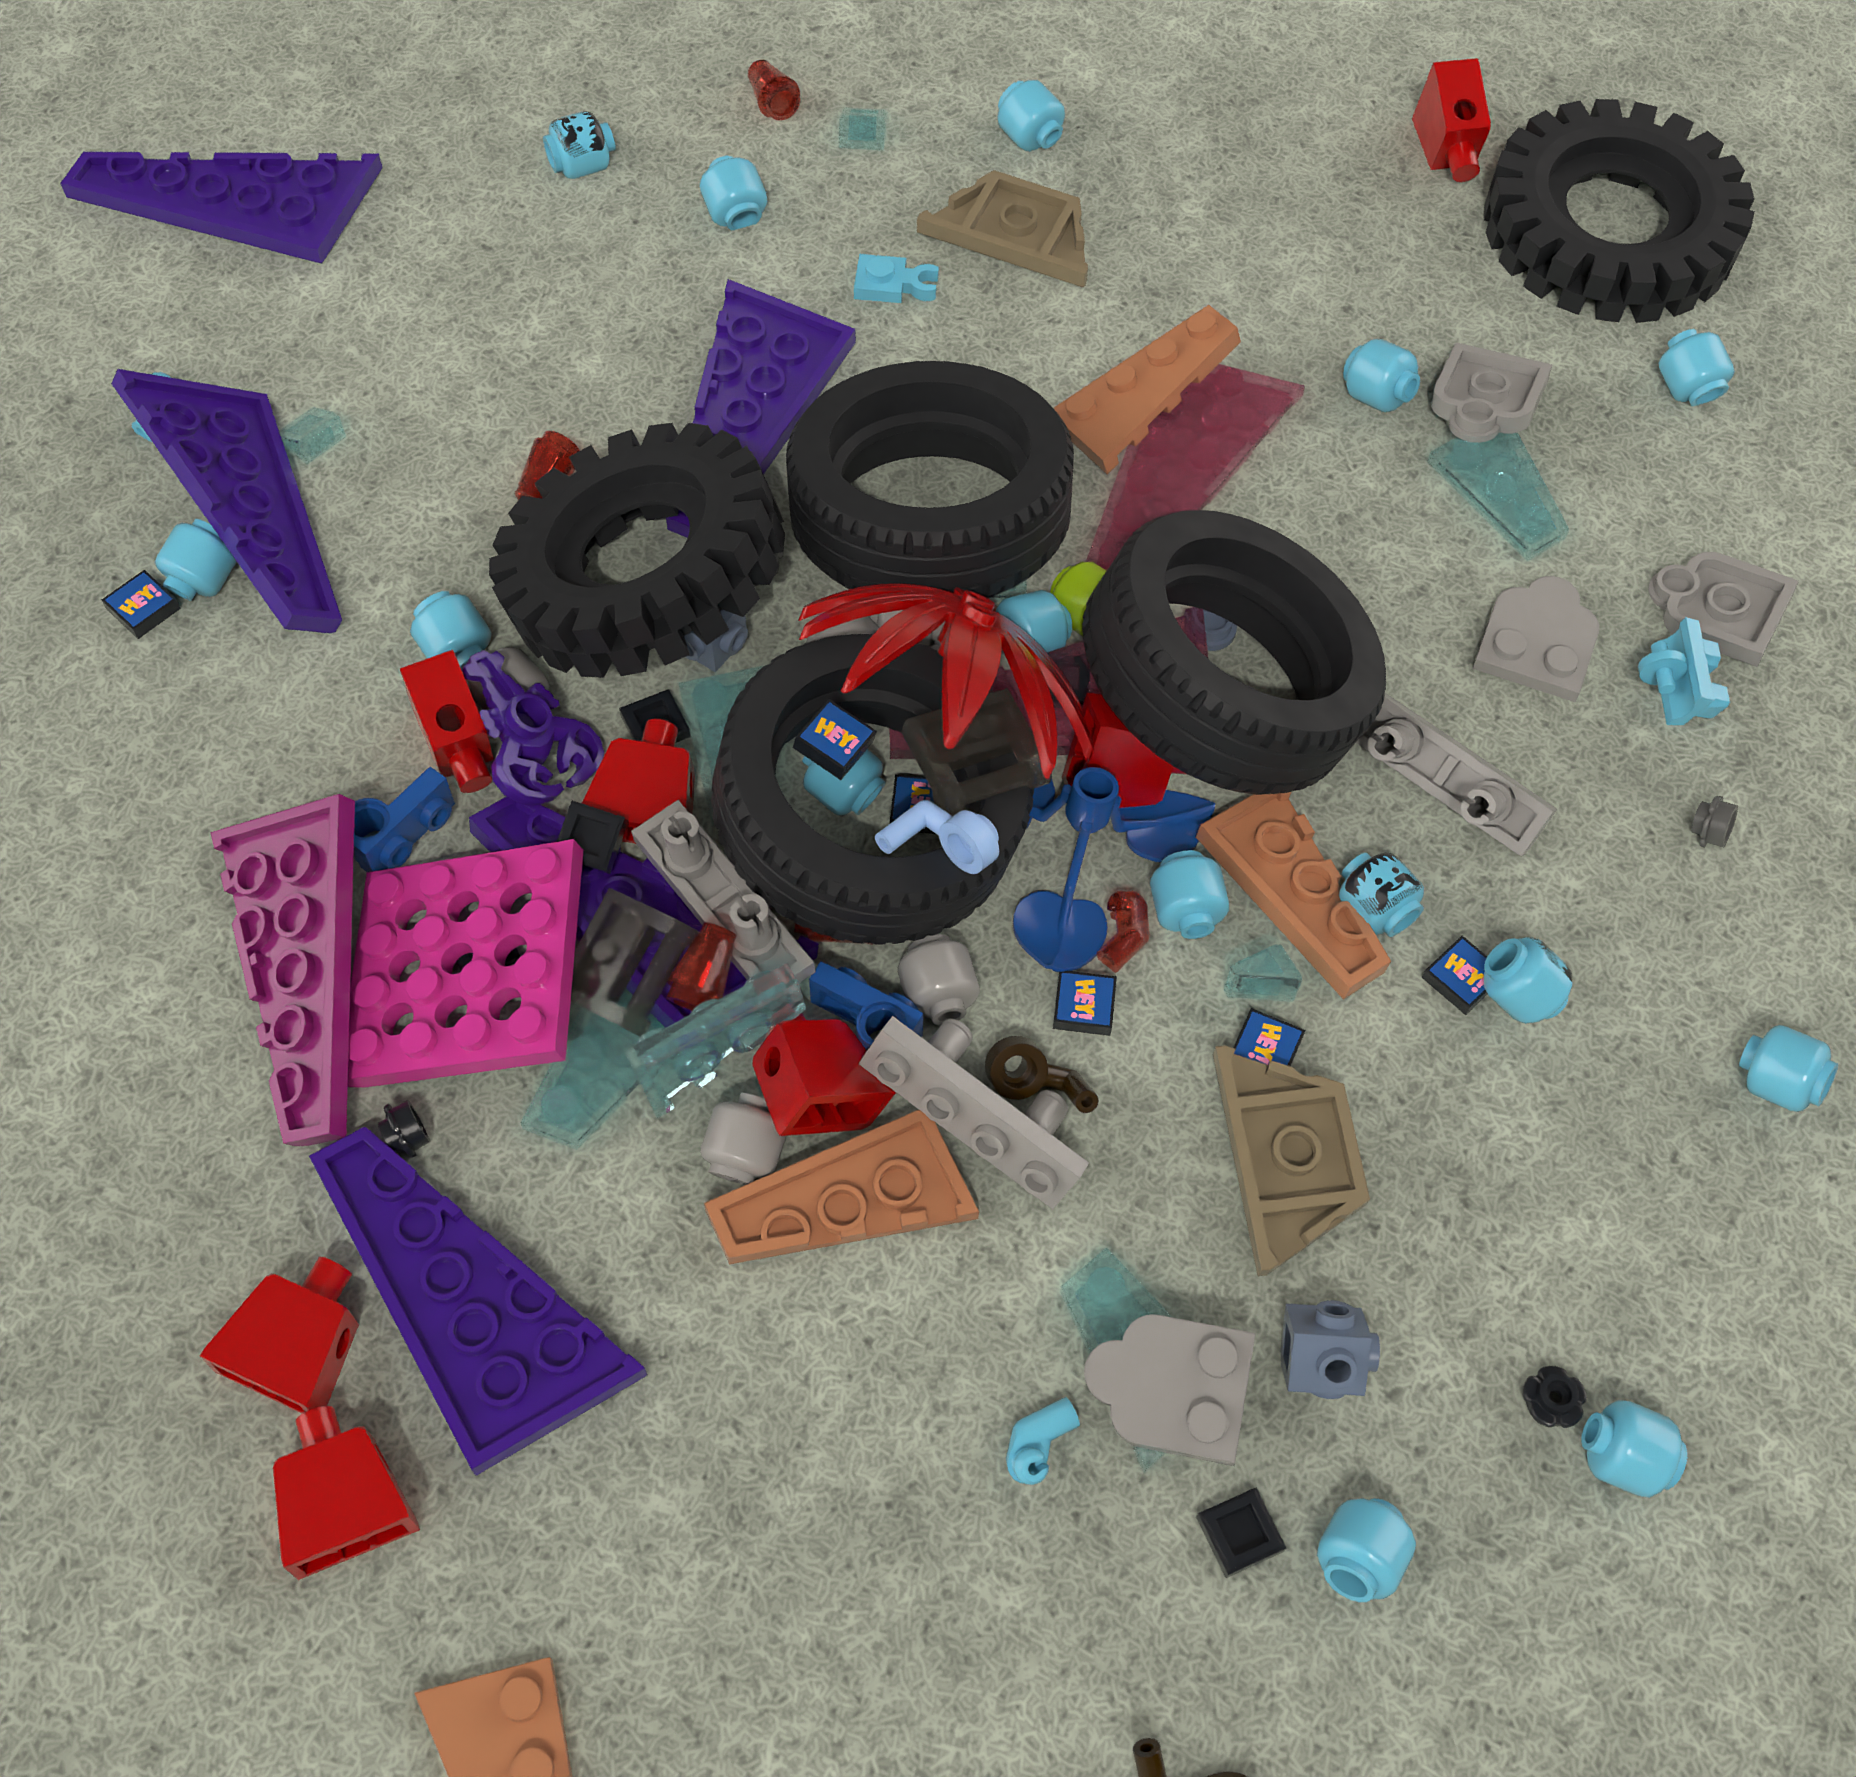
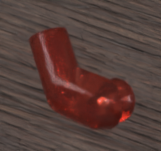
M1123 890L1116 891L1107 902V910L1112 911L1110 916L1116 920L1117 933L1096 955L1098 960L1114 973H1117L1148 942L1150 937L1147 903L1139 893L1133 890L1127 892Z

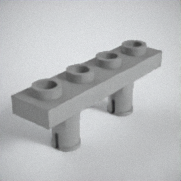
M1386 693L1382 708L1376 719L1356 742V744L1370 752L1375 759L1389 765L1460 814L1468 823L1476 825L1521 857L1531 848L1558 810Z
M679 800L631 831L637 846L767 1005L773 1003L816 972L812 959L768 908L766 901L746 885V880L740 878L732 863L702 829L696 817L689 813Z
M892 1016L869 1047L859 1065L874 1075L881 1083L890 1087L926 1114L932 1121L938 1123L974 1150L980 1157L986 1159L1022 1186L1028 1193L1037 1197L1051 1209H1054L1080 1179L1089 1164L1088 1161L1053 1136L1068 1113L1066 1101L1057 1093L1045 1090L1038 1094L1023 1114L956 1064L972 1042V1034L965 1024L954 1019L945 1020L927 1042Z

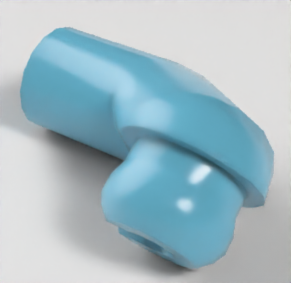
M1067 1397L1018 1420L1013 1426L1006 1455L1008 1472L1017 1482L1034 1485L1044 1480L1049 1470L1047 1461L1051 1441L1080 1426L1078 1415Z

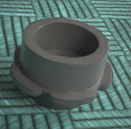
M1715 796L1711 803L1704 801L1700 803L1693 820L1691 832L1700 835L1701 847L1705 848L1707 843L1723 848L1726 846L1736 821L1738 805L1724 802L1723 796Z

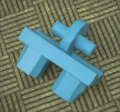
M1685 617L1680 622L1679 629L1675 634L1651 645L1652 653L1642 658L1638 663L1640 679L1647 684L1658 685V691L1662 697L1666 725H1684L1694 716L1714 718L1728 707L1730 703L1727 687L1713 683L1710 679V673L1718 667L1721 659L1719 645L1717 642L1702 638L1698 620Z

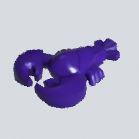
M485 650L470 656L462 672L465 680L481 683L483 687L482 693L486 698L485 701L489 710H481L480 717L483 720L485 729L488 731V736L494 739L500 737L502 741L500 751L491 766L493 782L502 794L519 804L535 806L551 802L563 792L564 788L561 783L542 785L538 782L547 783L553 777V774L543 766V763L550 754L553 741H558L556 759L559 774L568 771L570 762L576 765V771L566 781V787L579 786L589 780L597 772L604 757L600 737L585 723L575 719L552 716L551 710L560 706L559 701L540 683H535L525 692L510 675L505 674L501 670L505 657L498 651L491 654Z

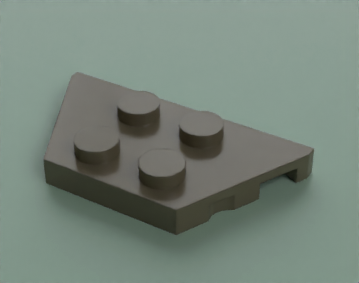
M993 170L979 178L973 186L962 188L950 195L947 207L933 215L928 210H925L917 217V233L1083 288L1087 283L1088 264L1085 263L1084 229L1081 226L1082 212L1079 197Z
M1225 1045L1216 1046L1213 1052V1059L1257 1276H1266L1363 1208L1369 1202L1370 1196L1343 1083L1319 1075L1305 1076L1297 1072L1294 1067L1272 1060L1267 1065L1234 1054L1235 1048Z

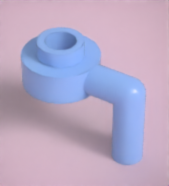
M929 800L918 802L875 835L878 847L883 852L890 854L923 828L927 827L939 836L941 845L951 861L961 870L970 874H978L999 856L998 832L988 818L967 810L959 811L952 816Z

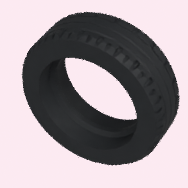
M913 361L881 366L859 373L836 384L819 396L797 421L787 443L786 467L791 526L796 541L813 564L847 589L878 584H913L938 588L952 593L957 587L964 591L969 590L989 598L1014 588L1040 570L1058 551L1070 525L1074 448L1067 426L1059 414L1038 392L1013 377L988 368L950 361ZM929 456L970 461L993 470L1010 482L1002 489L984 498L955 506L932 508L889 503L867 495L851 485L854 480L864 473L883 464L907 458Z
M1185 510L1160 516L1146 522L1128 538L1093 590L1086 604L1082 626L1086 658L1093 679L1108 706L1123 725L1157 756L1184 773L1222 789L1263 795L1288 793L1312 786L1333 770L1374 722L1382 708L1386 690L1385 657L1376 629L1360 602L1340 578L1309 551L1279 532L1247 518L1218 511ZM1169 604H1181L1206 610L1246 631L1277 660L1290 679L1298 700L1283 699L1260 692L1222 671L1190 641L1175 619Z
M873 634L838 635L813 640L786 651L785 654L772 659L770 664L763 666L746 683L745 689L740 691L730 709L721 739L711 788L713 792L711 798L715 827L719 830L718 838L720 843L724 846V852L728 860L735 865L737 874L740 878L746 880V885L754 893L761 896L768 906L776 909V912L785 918H789L794 923L804 928H809L813 932L827 935L834 939L848 940L861 944L904 943L906 940L916 941L924 939L927 935L933 936L941 933L943 928H951L962 919L969 917L973 914L975 908L980 907L988 899L1002 879L1025 833L1030 819L1029 814L1033 806L1034 782L1032 780L1033 767L1029 761L1030 754L1028 747L1024 743L1023 734L1005 704L990 689L980 711L955 748L947 749L943 741V657L937 650L917 643L853 691L842 693V686L853 663ZM830 699L864 723L875 724L898 731L931 751L953 776L962 794L966 810L985 816L995 826L999 836V856L978 874H970L957 867L947 856L943 847L928 853L907 857L874 856L842 847L811 828L788 803L776 779V764L783 746L796 737L824 703Z

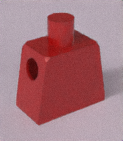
M1478 58L1433 62L1412 117L1430 170L1450 168L1453 180L1456 182L1469 181L1479 174L1478 157L1491 128Z
M450 650L400 668L413 712L439 773L444 777L454 775L462 793H473L487 787L492 782V777L486 762L492 761L494 758L487 731L454 651Z
M1086 694L1081 713L1087 725L1094 750L1088 762H1086L1078 738L1074 734L1062 774L1064 785L1069 784L1072 786L1075 775L1082 769L1097 767L1110 772L1116 778L1119 785L1118 796L1121 797L1119 808L1156 805L1162 801L1171 774H1188L1172 766L1141 743L1117 718L1101 694Z
M648 720L641 741L617 738L611 741L582 801V804L625 817L629 821L622 842L636 844L631 831L677 800L693 815L695 772L690 751L684 748L674 747L678 728L666 720Z
M795 1001L782 1002L768 1012L766 1021L772 1031L753 1056L752 1065L779 1136L857 1131L871 1126L896 1092L881 1083L874 1075L859 1065L867 1050L847 1023L839 1019L806 1020Z
M320 1256L301 1286L276 1274L265 1276L206 1345L200 1357L215 1373L301 1414L317 1407L327 1406L359 1326L351 1312L336 1302L351 1278L352 1273L337 1262Z
M332 1406L317 1407L304 1412L296 1418L295 1422L303 1449L282 1456L273 1464L280 1553L284 1569L300 1580L420 1531L418 1521L378 1444L364 1426L355 1427L341 1433L335 1409Z

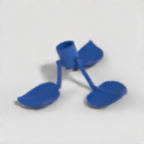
M1032 764L1034 800L1027 828L1032 818L1045 822L1067 803L1065 808L1066 817L1071 826L1079 832L1063 897L1050 891H1037L1023 898L1017 905L1013 916V931L1018 943L1041 966L1046 969H1052L1055 972L1073 971L1087 965L1103 947L1108 928L1103 909L1098 904L1088 900H1073L1089 835L1104 828L1111 818L1113 830L1119 833L1126 832L1127 845L1135 854L1154 862H1161L1173 853L1194 850L1199 842L1196 835L1200 825L1212 817L1215 810L1214 802L1190 794L1166 790L1163 800L1156 805L1119 808L1121 797L1118 796L1119 785L1116 778L1110 772L1097 767H1089L1079 771L1074 777L1072 786L1069 784L1064 785L1061 794L1054 800L1055 787L1051 777L1047 780L1043 775L1042 769Z

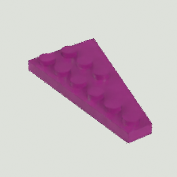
M341 794L210 832L214 849L223 852L227 870L220 874L224 892L233 895L237 915L232 922L233 932L249 1000L258 1002L263 1023L256 1027L260 1046L269 1048L274 1071L268 1081L283 1144L291 1146H310L342 1139L347 1134L355 800Z

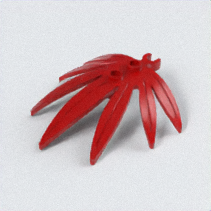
M878 584L853 588L826 596L807 604L801 612L798 621L817 614L820 615L805 624L799 640L852 620L903 610L885 622L865 644L846 677L841 689L842 693L853 691L880 669L943 624L937 640L941 643L938 653L943 657V741L947 749L955 748L980 711L997 675L1001 660V650H1003L1029 717L1044 777L1049 780L1057 758V722L1049 688L1066 713L1078 738L1086 762H1088L1094 750L1087 725L1081 713L1082 706L1060 668L1027 632L1005 616L993 611L995 603L978 593L969 590L964 591L957 587L952 593L922 585Z

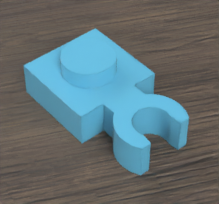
M859 254L854 284V299L901 303L903 293H908L922 301L935 300L936 285L923 284L921 282H938L939 267L932 264H922L912 269L906 268V258Z

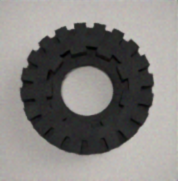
M1596 99L1590 115L1581 101L1561 104L1555 117L1547 110H1544L1528 120L1526 129L1518 127L1507 140L1505 149L1501 151L1484 204L1483 221L1489 222L1485 233L1491 249L1503 248L1499 262L1511 276L1529 270L1523 285L1524 288L1540 299L1544 298L1557 286L1563 289L1556 306L1558 308L1579 315L1588 298L1596 300V320L1619 323L1627 304L1636 323L1659 321L1664 308L1675 317L1693 310L1698 298L1706 302L1719 291L1723 280H1727L1751 230L1755 211L1750 210L1755 199L1751 182H1740L1745 172L1744 168L1735 155L1718 158L1724 144L1709 131L1700 134L1690 141L1687 140L1694 122L1674 112L1663 126L1654 124L1658 107L1635 102L1629 118L1622 117L1619 99ZM1601 173H1611L1609 181L1638 188L1640 181H1643L1655 190L1653 198L1669 213L1668 224L1659 235L1644 242L1621 244L1606 241L1589 234L1573 220L1567 207V193L1574 184L1590 181L1593 175Z
M673 423L649 425L642 445L639 444L631 429L608 437V455L603 458H599L592 445L570 456L569 459L576 470L571 476L562 473L554 467L534 483L543 499L521 496L508 513L514 525L500 526L493 542V547L498 555L489 558V576L495 584L492 586V589L526 646L537 658L543 656L548 666L567 673L575 666L581 677L604 678L613 662L622 677L647 672L649 652L654 648L664 666L689 656L690 653L684 636L692 631L706 645L710 644L729 630L720 613L721 610L744 617L760 599L754 585H770L779 567L774 554L784 552L785 532L781 525L784 520L757 459L747 445L742 448L737 437L724 430H720L713 436L708 425L687 423L679 435ZM678 510H681L688 517L690 529L683 548L655 570L631 581L616 585L601 584L585 575L584 572L589 563L586 557L588 551L596 543L602 548L628 529L626 522L644 516L646 521L677 516Z

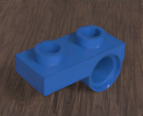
M429 767L389 805L374 798H363L355 801L354 859L359 863L360 868L366 872H373L402 866L412 852V845L428 830L436 831L447 822L455 802L446 777L432 767ZM380 831L374 836L365 837L371 832Z
M820 961L815 969L816 972L809 978L811 1003L856 1026V1037L866 1050L874 1042L869 1036L878 1030H882L892 1016L920 1037L923 1036V1013L918 1011L917 1006L911 1000L898 993H889L887 995L869 986L866 980L852 969L846 967L836 969Z

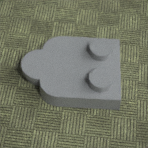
M1456 342L1435 384L1432 409L1441 418L1449 420L1451 432L1464 441L1480 443L1492 440L1498 433L1512 434L1521 432L1531 423L1549 381L1552 364Z
M1703 552L1693 556L1686 566L1669 565L1661 569L1650 580L1648 590L1653 602L1665 610L1663 615L1664 624L1672 635L1679 629L1680 622L1685 617L1698 620L1702 638L1717 642L1720 654L1758 667L1799 581L1721 553Z
M1544 576L1533 581L1529 589L1523 587L1506 589L1498 596L1472 669L1576 702L1598 637V620L1590 610L1579 605L1580 596L1577 589L1563 578Z
M1156 1314L1145 1315L1129 1325L1122 1340L1106 1341L1092 1350L1085 1363V1381L1091 1394L1100 1402L1110 1406V1415L1114 1429L1128 1444L1235 1467L1255 1333Z

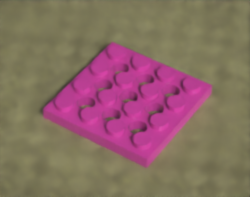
M574 839L366 873L350 985L348 1087H373L566 1061L584 852ZM525 894H532L531 900L523 906L519 913L510 914L511 907L516 899ZM473 902H479L478 908L469 915L466 921L458 922L459 914L465 906ZM426 910V916L418 921L413 929L407 930L410 918L415 913ZM520 945H527L525 954L514 965L505 966V960L514 948ZM473 953L472 961L460 973L452 974L455 962L464 954ZM420 960L419 969L414 971L407 981L400 982V976L404 968L410 963ZM521 997L520 1008L515 1010L510 1018L500 1020L499 1016L503 1006L511 999ZM467 1005L465 1016L460 1018L455 1026L446 1028V1021L450 1013L459 1006ZM413 1013L412 1023L408 1024L401 1034L393 1035L396 1022L405 1014Z

